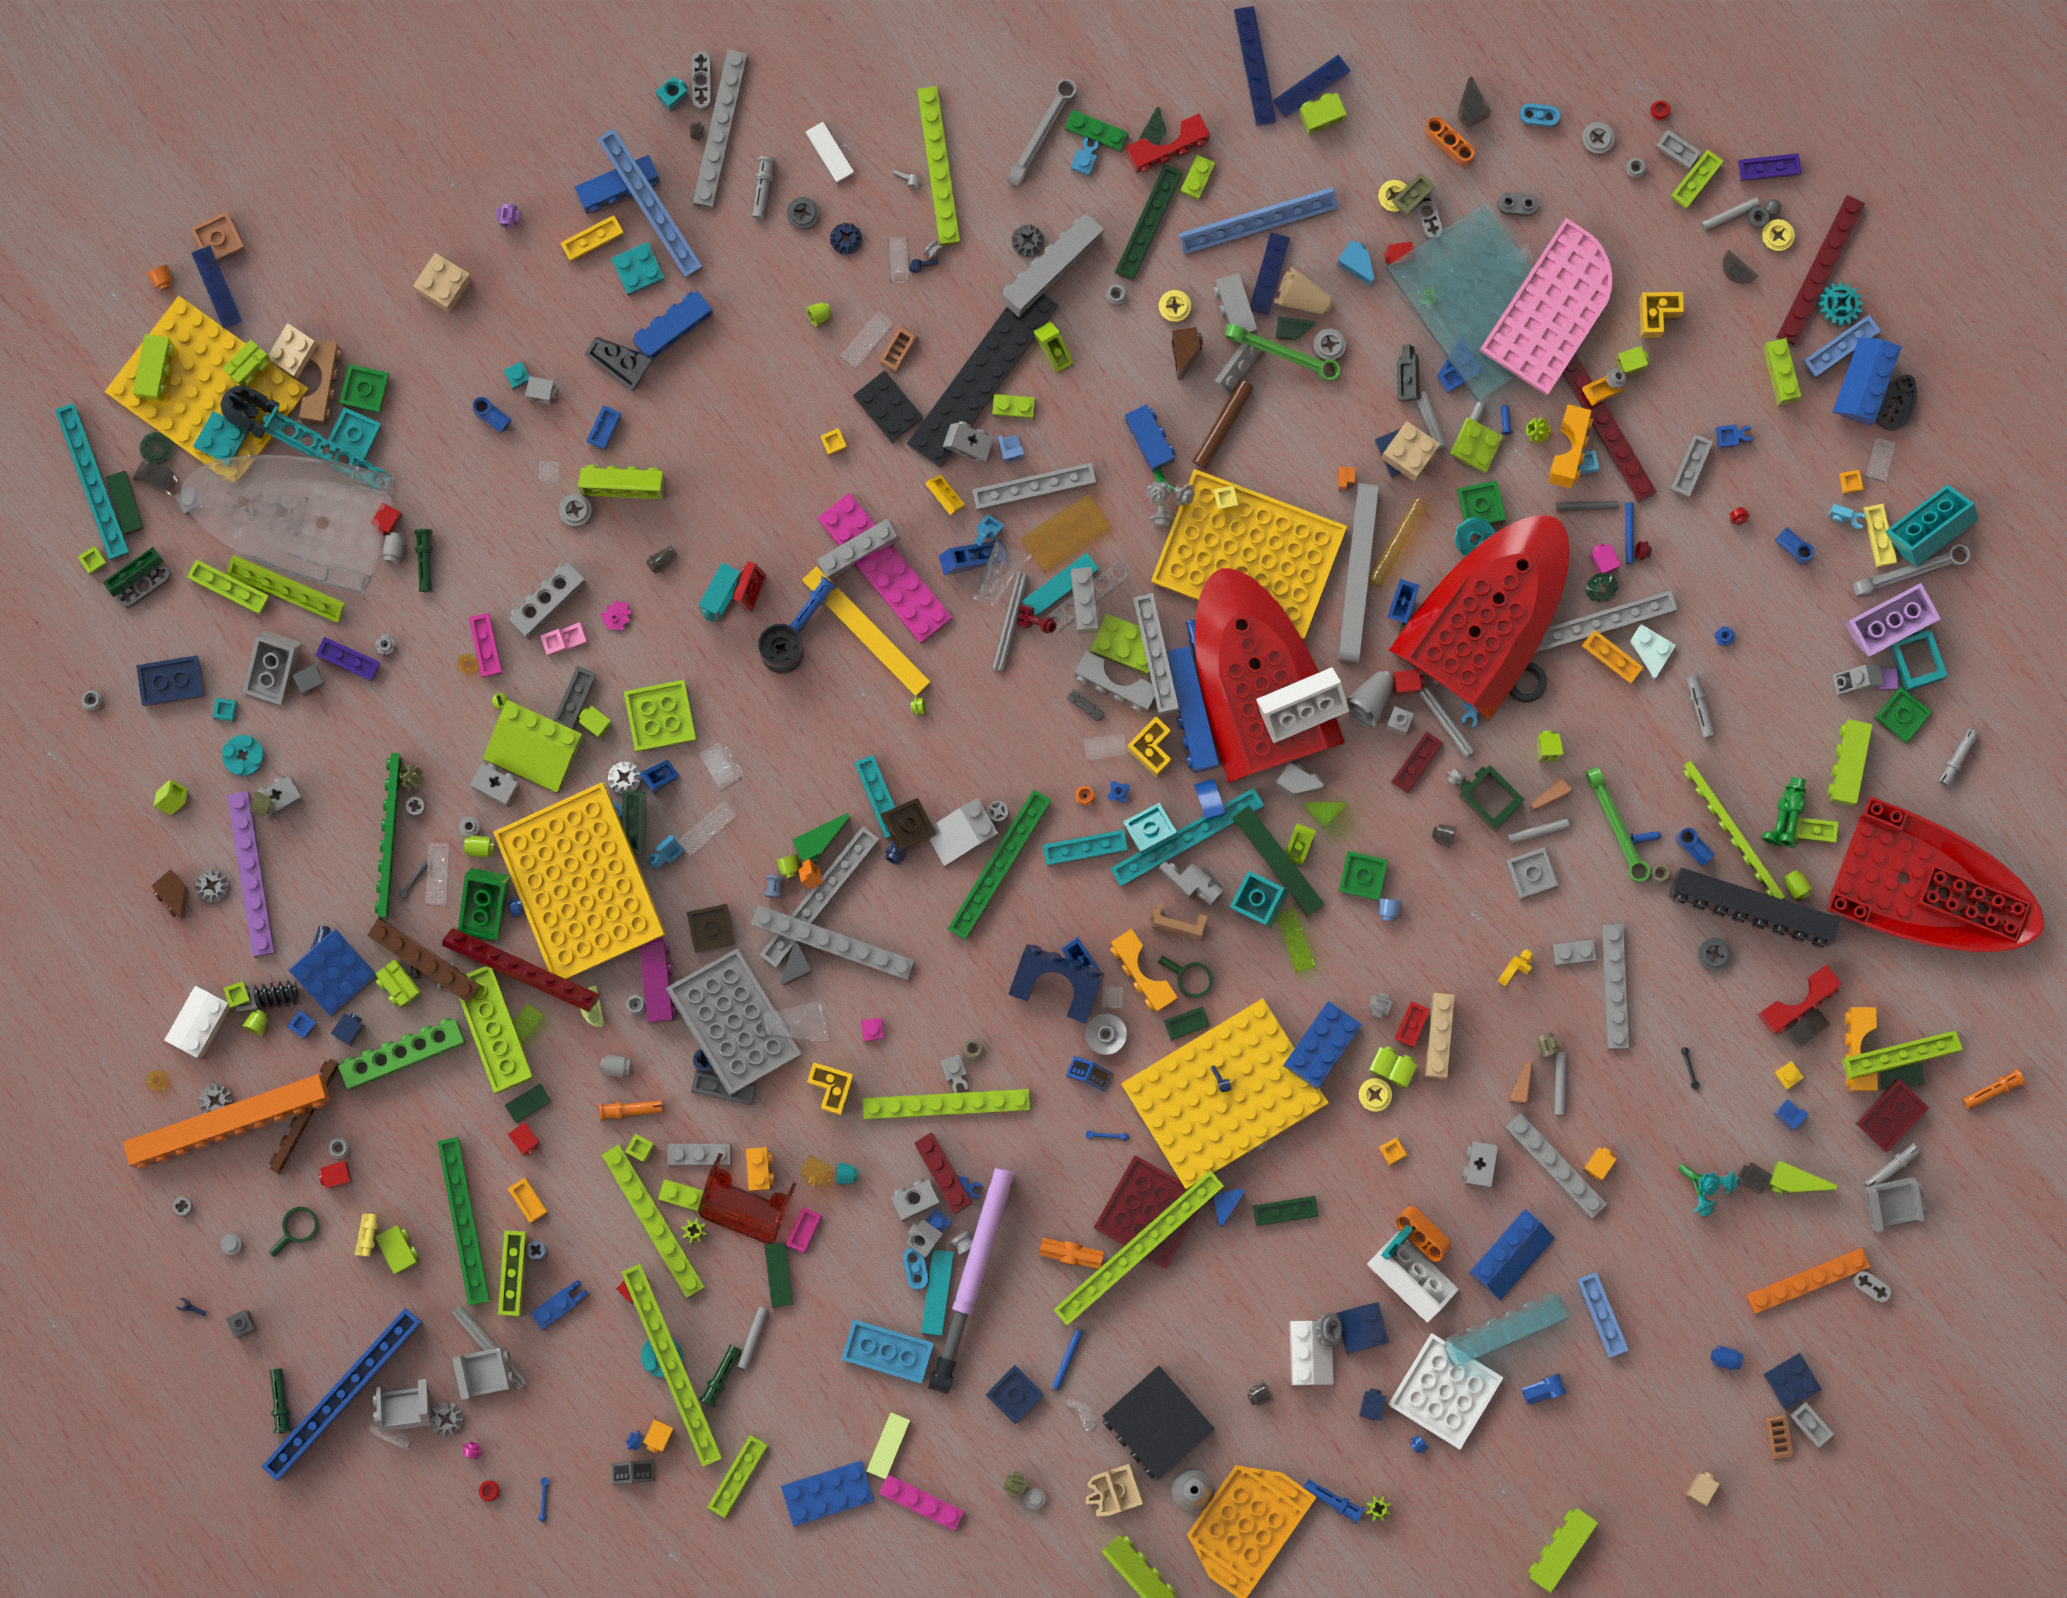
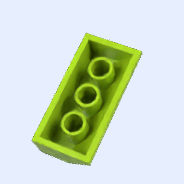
M587 465L586 468H581L578 489L582 496L663 499L664 473L659 468L639 470L638 467H627L626 470L619 469L617 466H607V469H603L597 465Z
M1121 1535L1117 1536L1101 1551L1141 1598H1176L1174 1594L1177 1592L1169 1583L1164 1585L1160 1581L1162 1575L1154 1567L1150 1569L1145 1564L1148 1561L1147 1558L1140 1551L1136 1553L1131 1548L1134 1544L1126 1535L1123 1538Z

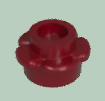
M1639 541L1635 548V557L1640 558L1642 561L1651 555L1652 547L1649 546L1648 541Z

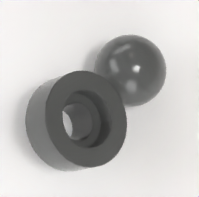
M1771 199L1766 203L1765 208H1753L1747 216L1749 225L1757 229L1764 227L1769 220V215H1777L1781 211L1780 202L1776 199ZM1754 216H1758L1760 221H1756Z

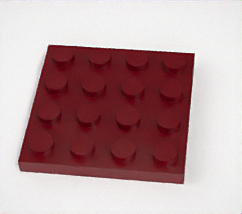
M1134 1155L1096 1222L1094 1229L1126 1246L1187 1190L1180 1180ZM1201 1207L1148 1253L1145 1258L1167 1269Z

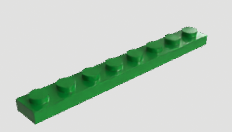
M391 753V758H387L386 769L389 770V779L386 778L385 791H388L387 799H384L383 811H386V819H382L381 830L384 832V840L380 841V852H383L382 860H379L378 872L381 873V880L377 881L376 892L379 893V901L375 902V913L382 919H389L400 785L398 774L401 770L402 761L400 753Z
M1033 789L947 928L948 931L966 940L1050 804V798Z
M459 1137L440 1140L437 1143L468 1305L490 1302Z

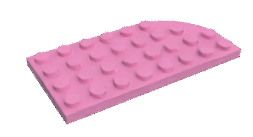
M1565 218L1479 350L1546 396L1559 379L1610 298L1612 290L1611 265L1605 250L1592 234L1568 218Z

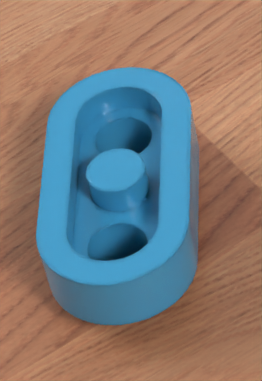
M1527 103L1522 106L1519 118L1526 125L1550 128L1559 122L1560 112L1554 106ZM1526 113H1531L1533 117H1526ZM1550 115L1553 119L1549 121L1546 119V116Z
M909 1248L903 1255L907 1282L911 1288L919 1290L928 1283L925 1260L922 1254L913 1248ZM911 1255H916L918 1257L916 1262L913 1263L910 1261L909 1258ZM916 1275L922 1277V1281L920 1283L914 1282V1277Z

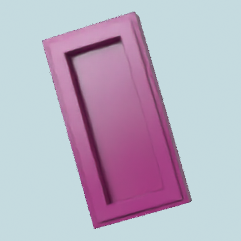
M803 1207L786 1246L805 1254L822 1215Z

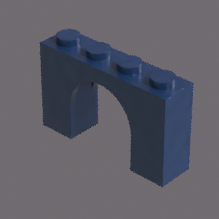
M1027 944L1008 995L1028 1002L1036 979L1039 976L1048 972L1062 974L1069 979L1074 989V997L1067 1017L1086 1024L1105 973L1096 967L1082 965L1077 960L1063 958L1056 952H1047L1037 945Z

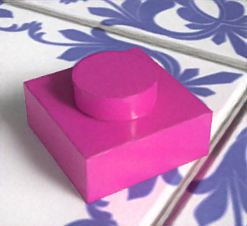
M881 1018L861 1021L864 1042L884 1039Z

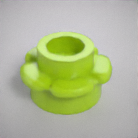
M916 696L914 698L915 701H911V711L919 717L922 714H926L927 707L925 699Z

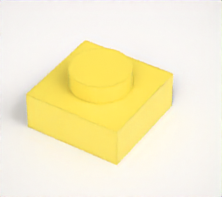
M1234 485L1213 489L1218 511L1238 507Z

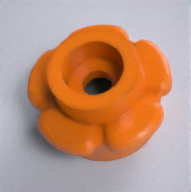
M1090 786L1079 787L1075 792V799L1078 804L1088 806L1092 803V800H1095V792L1092 791Z

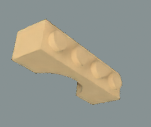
M1433 993L1430 1034L1424 1078L1442 1080L1447 1078L1455 995Z

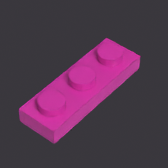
M486 613L469 617L481 677L502 674L490 614Z

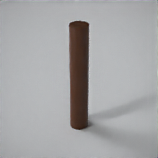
M1239 380L1192 460L1197 466L1207 469L1254 389L1250 383Z

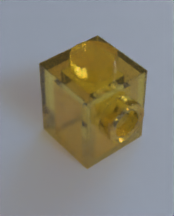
M809 1155L800 1175L807 1178L806 1183L817 1187L818 1184L823 1186L825 1182L829 1183L834 1172L831 1171L832 1166Z

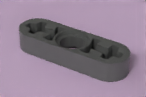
M158 565L117 594V601L125 608L133 607L166 584L171 578L170 570L165 565ZM158 570H161L162 572L166 571L164 573L165 577L163 579L157 577ZM150 575H151V577H152L153 579H154L155 577H157V578L154 580L157 584L154 585L153 582H152L148 577H149ZM148 581L149 589L144 592L140 591L138 588L140 582ZM134 587L135 591L139 594V596L137 597L135 594H133L132 596H130V602H122V600H124V594L131 595L132 593H134L131 590Z

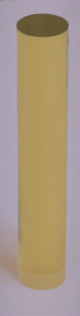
M1414 497L1368 578V581L1373 585L1382 588L1428 507V504L1422 499Z

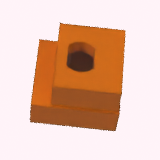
M1338 467V491H1346L1347 486H1354L1355 467Z
M810 859L802 862L803 867L798 869L801 882L809 890L822 884L823 878L820 868Z

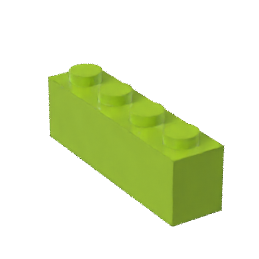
M1851 719L1841 724L1839 736H1842L1841 744H1837L1835 756H1838L1837 764H1833L1831 776H1834L1833 784H1829L1827 795L1830 796L1829 802L1851 807L1857 804L1872 724Z
M504 1230L498 1315L522 1317L528 1233L524 1231Z
M1575 1508L1573 1511L1570 1509L1563 1518L1566 1522L1562 1528L1559 1526L1556 1528L1551 1536L1554 1540L1550 1545L1546 1544L1540 1552L1541 1559L1538 1563L1534 1561L1528 1570V1573H1530L1528 1578L1548 1593L1552 1592L1598 1524L1597 1521L1578 1508Z

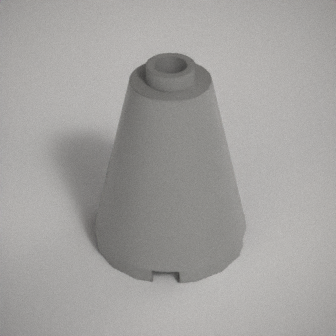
M1378 671L1346 697L1350 712L1349 717L1364 727L1368 728L1372 725V728H1375L1395 684L1391 673L1388 671Z
M1196 1469L1181 1472L1172 1484V1497L1175 1503L1185 1511H1200L1208 1505L1213 1497L1214 1488L1211 1479L1204 1472ZM1192 1486H1196L1198 1488L1197 1494H1192L1190 1492V1488Z

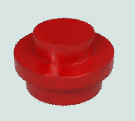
M1661 100L1654 102L1650 108L1651 116L1658 121L1667 119L1671 112L1669 104Z
M1744 507L1736 508L1729 514L1731 524L1736 525L1744 524L1750 516Z
M485 1481L479 1487V1495L484 1501L492 1502L499 1497L500 1487L494 1481Z

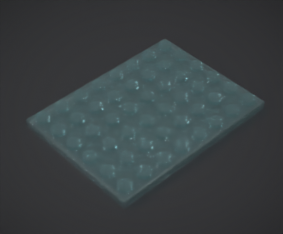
M1485 202L1386 267L1392 279L1477 402L1517 377L1479 350L1532 270Z

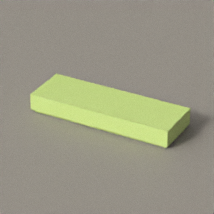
M890 1413L867 1472L884 1479L887 1478L910 1420Z

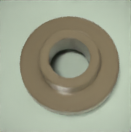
M1662 863L1655 864L1650 870V878L1656 884L1666 883L1671 876L1669 867ZM1660 870L1663 872L1664 875L1662 878H1659L1656 875L1657 871Z
M969 1039L963 1046V1052L968 1059L976 1060L982 1056L984 1047L979 1040ZM971 1046L977 1047L978 1050L976 1053H971L969 1051Z

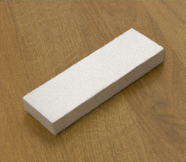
M824 122L806 131V135L836 183L854 174Z

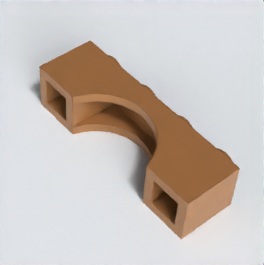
M313 339L319 344L310 360L321 369L322 382L315 393L302 398L299 418L305 423L326 425L327 420L331 419L332 408H329L330 400H334L335 397L333 383L334 380L337 381L339 370L336 368L337 361L341 360L342 349H339L340 347L337 342Z

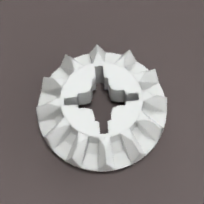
M621 761L613 765L608 772V783L619 794L632 793L638 788L641 781L638 768L630 762ZM619 771L623 774L629 773L627 778L630 784L625 781L619 782L621 778Z

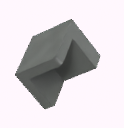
M315 664L292 675L303 696L311 694V689L323 684Z

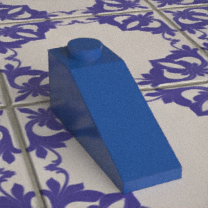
M1002 540L985 542L982 546L973 544L949 548L939 555V560L944 575L1005 561L1007 556Z

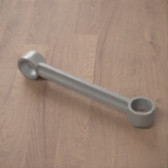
M1063 79L1058 82L1056 97L1020 159L1011 169L1007 178L1008 182L1016 186L1020 185L1029 165L1064 105L1075 98L1076 85L1072 80ZM1063 85H1069L1073 88V93L1070 96H1063L1060 94L1059 88Z
M1958 544L1951 548L1948 553L1925 560L1917 567L1910 565L1873 578H1866L1853 583L1852 587L1857 597L1948 565L1961 567L1970 559V551L1965 545ZM1954 549H1960L1965 553V561L1957 562L1952 556Z

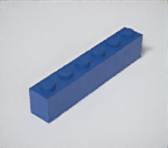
M1190 646L1166 651L1179 706L1180 717H1177L1179 729L1184 731L1185 736L1181 737L1184 749L1188 748L1189 756L1186 757L1189 769L1193 768L1194 773L1218 768L1219 764Z

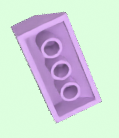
M1920 583L1845 623V626L1858 647L1870 657L1941 618L1923 585Z

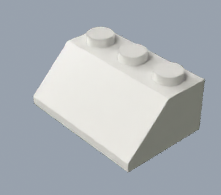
M195 986L164 1041L202 1060L230 1010L229 1004Z
M1318 1321L1289 1322L1291 1385H1334L1332 1347H1326V1344H1321V1338L1317 1337L1319 1334L1317 1329L1319 1326Z

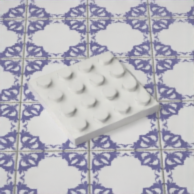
M1431 1333L1388 1403V1406L1460 1450L1503 1377Z

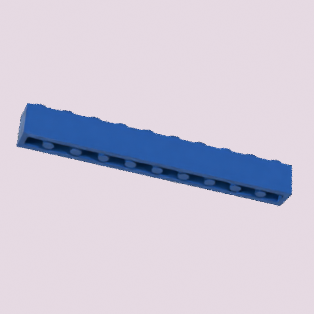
M404 1308L261 1467L276 1481H281L420 1328L423 1322L409 1309Z

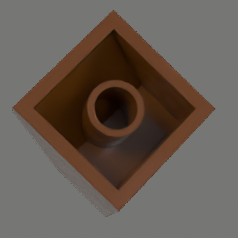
M1197 327L1172 331L1171 343L1177 380L1183 378L1198 358L1199 350H1202V334L1197 332Z

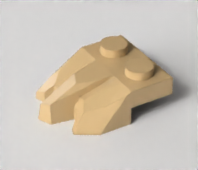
M1131 1463L1094 1475L1087 1483V1486L1094 1489L1095 1492L1086 1497L1085 1504L1099 1505V1508L1096 1510V1516H1109L1145 1504Z

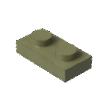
M1420 173L1393 199L1392 203L1407 216L1435 186Z

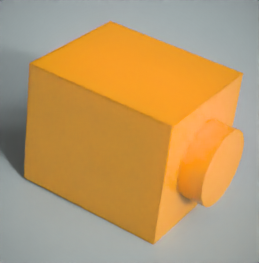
M1605 1147L1603 1149L1597 1148L1583 1170L1597 1180H1603L1616 1161L1613 1157L1614 1153Z
M654 1420L643 1442L647 1444L646 1449L657 1454L659 1450L664 1452L674 1428Z

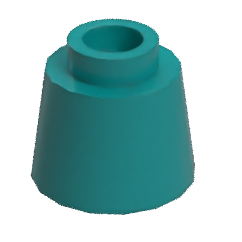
M837 1162L835 1185L853 1184V1181L857 1182L858 1169H855L853 1165Z

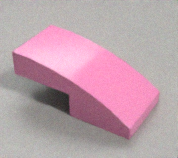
M581 622L540 636L546 655L555 654L588 643Z

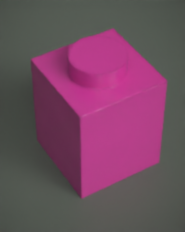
M1602 543L1592 548L1593 552H1591L1589 557L1600 578L1620 568L1621 564L1610 543L1605 546Z

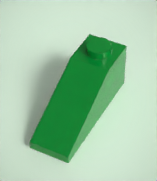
M848 813L792 839L802 862L810 859L813 863H816L820 860L819 857L825 853L849 822L850 816Z

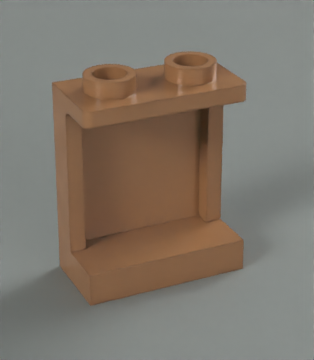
M1159 903L1158 908H1153L1150 921L1154 922L1153 928L1198 941L1201 940L1207 919L1206 915L1199 914L1195 926L1161 916L1162 903Z

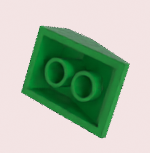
M470 868L464 876L457 930L470 936L498 941L509 893L511 875Z

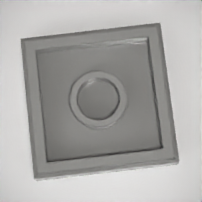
M1545 847L1505 861L1519 900L1559 886Z

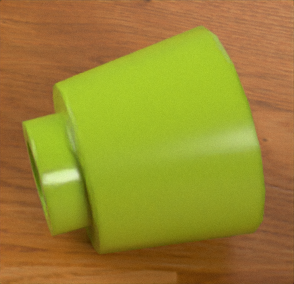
M820 302L806 307L807 315L815 327L830 318V314H832L831 308L827 303Z
M797 854L775 860L781 875H785V878L797 876L799 869Z
M260 1010L251 1012L242 1027L255 1035L263 1036L268 1023L267 1014Z

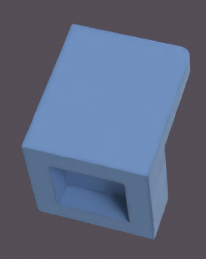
M1017 435L1007 438L998 436L1004 464L1024 459L1023 449L1020 446Z

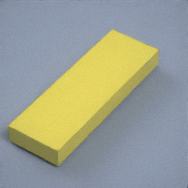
M1884 504L1864 507L1863 513L1866 515L1865 522L1876 568L1897 564L1894 545L1885 532L1889 529Z

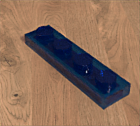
M1338 54L1275 98L1273 103L1286 118L1299 109L1302 104L1310 101L1350 73V69Z
M1270 233L1250 304L1251 311L1269 315L1290 237Z
M211 245L192 252L194 261L223 329L242 322Z

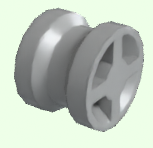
M995 801L988 807V816L993 823H1003L1008 817V808L1001 801Z
M968 1230L951 1241L952 1245L957 1247L959 1255L964 1254L971 1248L973 1240L969 1237L970 1233Z

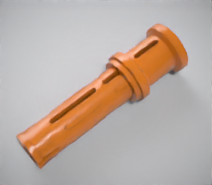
M2016 1068L2013 1073L2005 1077H1998L1997 1082L1963 1098L1962 1101L1969 1111L2002 1093L2009 1094L2010 1090L2020 1085L2024 1086L2026 1083L2021 1072Z
M616 1101V1104L607 1105L599 1103L600 1122L611 1118L621 1120L623 1116L663 1113L662 1107H656L662 1106V1101L628 1104Z

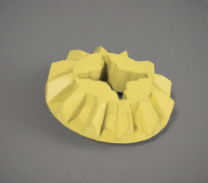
M1390 180L1384 183L1378 194L1380 205L1387 211H1400L1392 203L1393 199L1389 200L1391 197L1390 192L1399 194L1407 185L1399 180Z
M1772 220L1765 225L1762 231V241L1766 244L1767 248L1774 250V252L1784 251L1794 241V229L1784 220ZM1784 230L1781 236L1783 240L1777 239L1773 241L1775 236L1773 232L1779 233Z
M1171 290L1161 297L1159 310L1162 317L1167 319L1168 322L1177 323L1185 320L1190 314L1191 301L1184 292ZM1173 299H1175L1177 305L1181 306L1178 308L1177 314H1175L1173 308H1169V306H1172Z
M1372 1078L1365 1081L1360 1087L1359 1101L1364 1108L1370 1111H1381L1390 1104L1392 1091L1384 1080ZM1381 1088L1379 1097L1382 1102L1376 1098L1370 1102L1372 1094L1368 1089L1375 1092Z

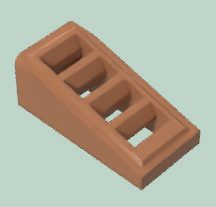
M899 326L879 362L897 371L918 336ZM900 334H903L904 336L908 337L910 339L909 342L900 338ZM896 341L905 345V349H902L901 347L897 346L895 344ZM894 348L895 350L901 352V356H898L895 353L891 352V349ZM888 355H890L891 357L895 358V359L898 360V361H897V363L895 364L894 362L890 361V360L887 359L886 357H887Z
M1560 779L1531 804L1530 810L1540 809L1569 795L1573 790L1563 779Z
M1527 1061L1524 1064L1509 1102L1526 1104L1528 1102L1532 1069L1531 1061Z
M1786 1414L1763 1418L1772 1460L1793 1456ZM1781 1422L1782 1426L1772 1427L1771 1423ZM1783 1430V1434L1773 1436L1774 1431ZM1785 1438L1784 1443L1774 1444V1440ZM1781 1447L1787 1448V1451L1776 1453L1775 1450L1776 1448Z

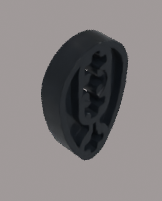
M1908 374L1903 375L1888 384L1875 420L1878 426L1885 430L1895 431L1908 423L1914 411L1917 397L1914 377ZM1906 380H1908V385L1911 387H1907L1903 391V393H1901L1903 389V383L1901 382H1905ZM1899 398L1901 404H1898L1895 408L1897 414L1893 413L1890 418L1893 422L1884 423L1885 419L1883 417H1886L1890 411L1887 407L1891 408L1894 404L1893 400Z

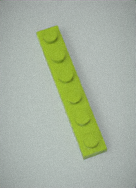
M236 555L230 558L227 575L338 623L341 620L345 606L344 602Z
M1955 1030L1846 1057L1841 1062L1848 1080L1959 1053L1963 1048Z

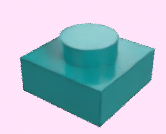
M522 361L504 369V373L513 389L528 383L529 375Z

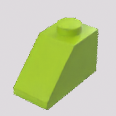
M1052 322L1033 331L1042 351L1056 373L1074 363L1059 330Z
M1542 731V734L1538 735V762H1553L1561 759L1563 748L1560 734H1554V731Z

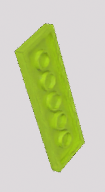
M485 966L466 974L479 983L481 987L471 1003H467L460 997L459 999L494 1094L501 1093L534 1079L494 969Z

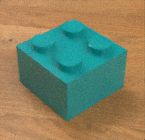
M1248 870L1230 908L1271 928L1289 891Z

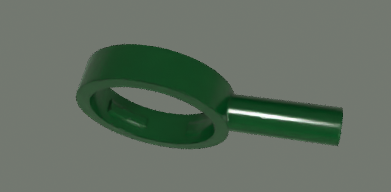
M1163 955L1158 962L1178 974V987L1184 995L1190 998H1200L1211 989L1213 983L1212 973L1204 964L1192 962L1181 967ZM1198 966L1207 972L1209 985L1204 992L1191 994L1183 988L1181 975L1189 967Z
M295 1207L289 1210L282 1222L285 1235L268 1252L275 1257L291 1240L304 1243L314 1238L319 1229L317 1215L306 1207ZM296 1211H307L314 1218L315 1226L313 1232L303 1239L293 1238L287 1230L288 1218Z

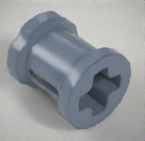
M766 875L768 883L764 896L782 898L781 887L785 877Z
M532 1241L527 1246V1254L534 1260H543L547 1255V1247L540 1241ZM534 1246L537 1248L541 1246L540 1251L542 1253L540 1255H533L534 1250L532 1249Z

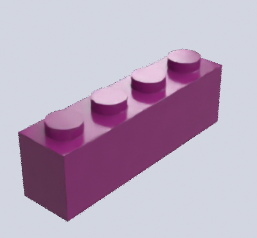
M660 937L639 947L647 1022L649 1024L674 1021L673 1016H677L676 1006L672 1003L666 991V988L673 984L669 982V975H672L671 962L667 963L666 955L670 954L669 942H665L664 937Z

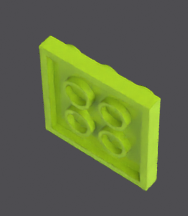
M684 679L623 691L635 752L696 741Z

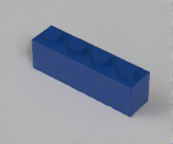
M646 155L635 160L651 187H655L660 180L650 156ZM616 169L575 186L576 193L586 214L589 212L596 213L607 204L614 205L623 197H633Z
M698 290L694 293L689 292L683 297L681 303L670 306L665 315L654 318L649 327L646 329L642 328L634 334L633 342L641 353L654 358L713 315L712 308Z

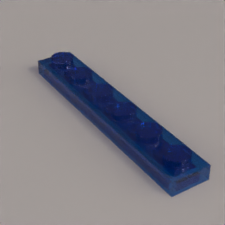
M1254 6L1234 9L1256 126L1276 123Z

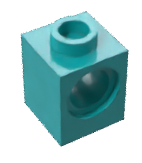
M674 76L655 91L657 98L670 112L688 97L687 85L681 79L677 80ZM672 89L679 91L675 96H670L668 92Z

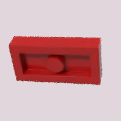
M1411 1001L1394 1040L1413 1048L1430 1009Z

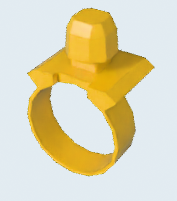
M1526 949L1519 957L1515 955L1497 982L1505 987L1517 969L1527 975L1532 969V966L1529 964L1533 958V953Z

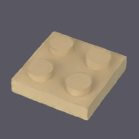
M287 323L268 356L273 363L298 378L319 343Z

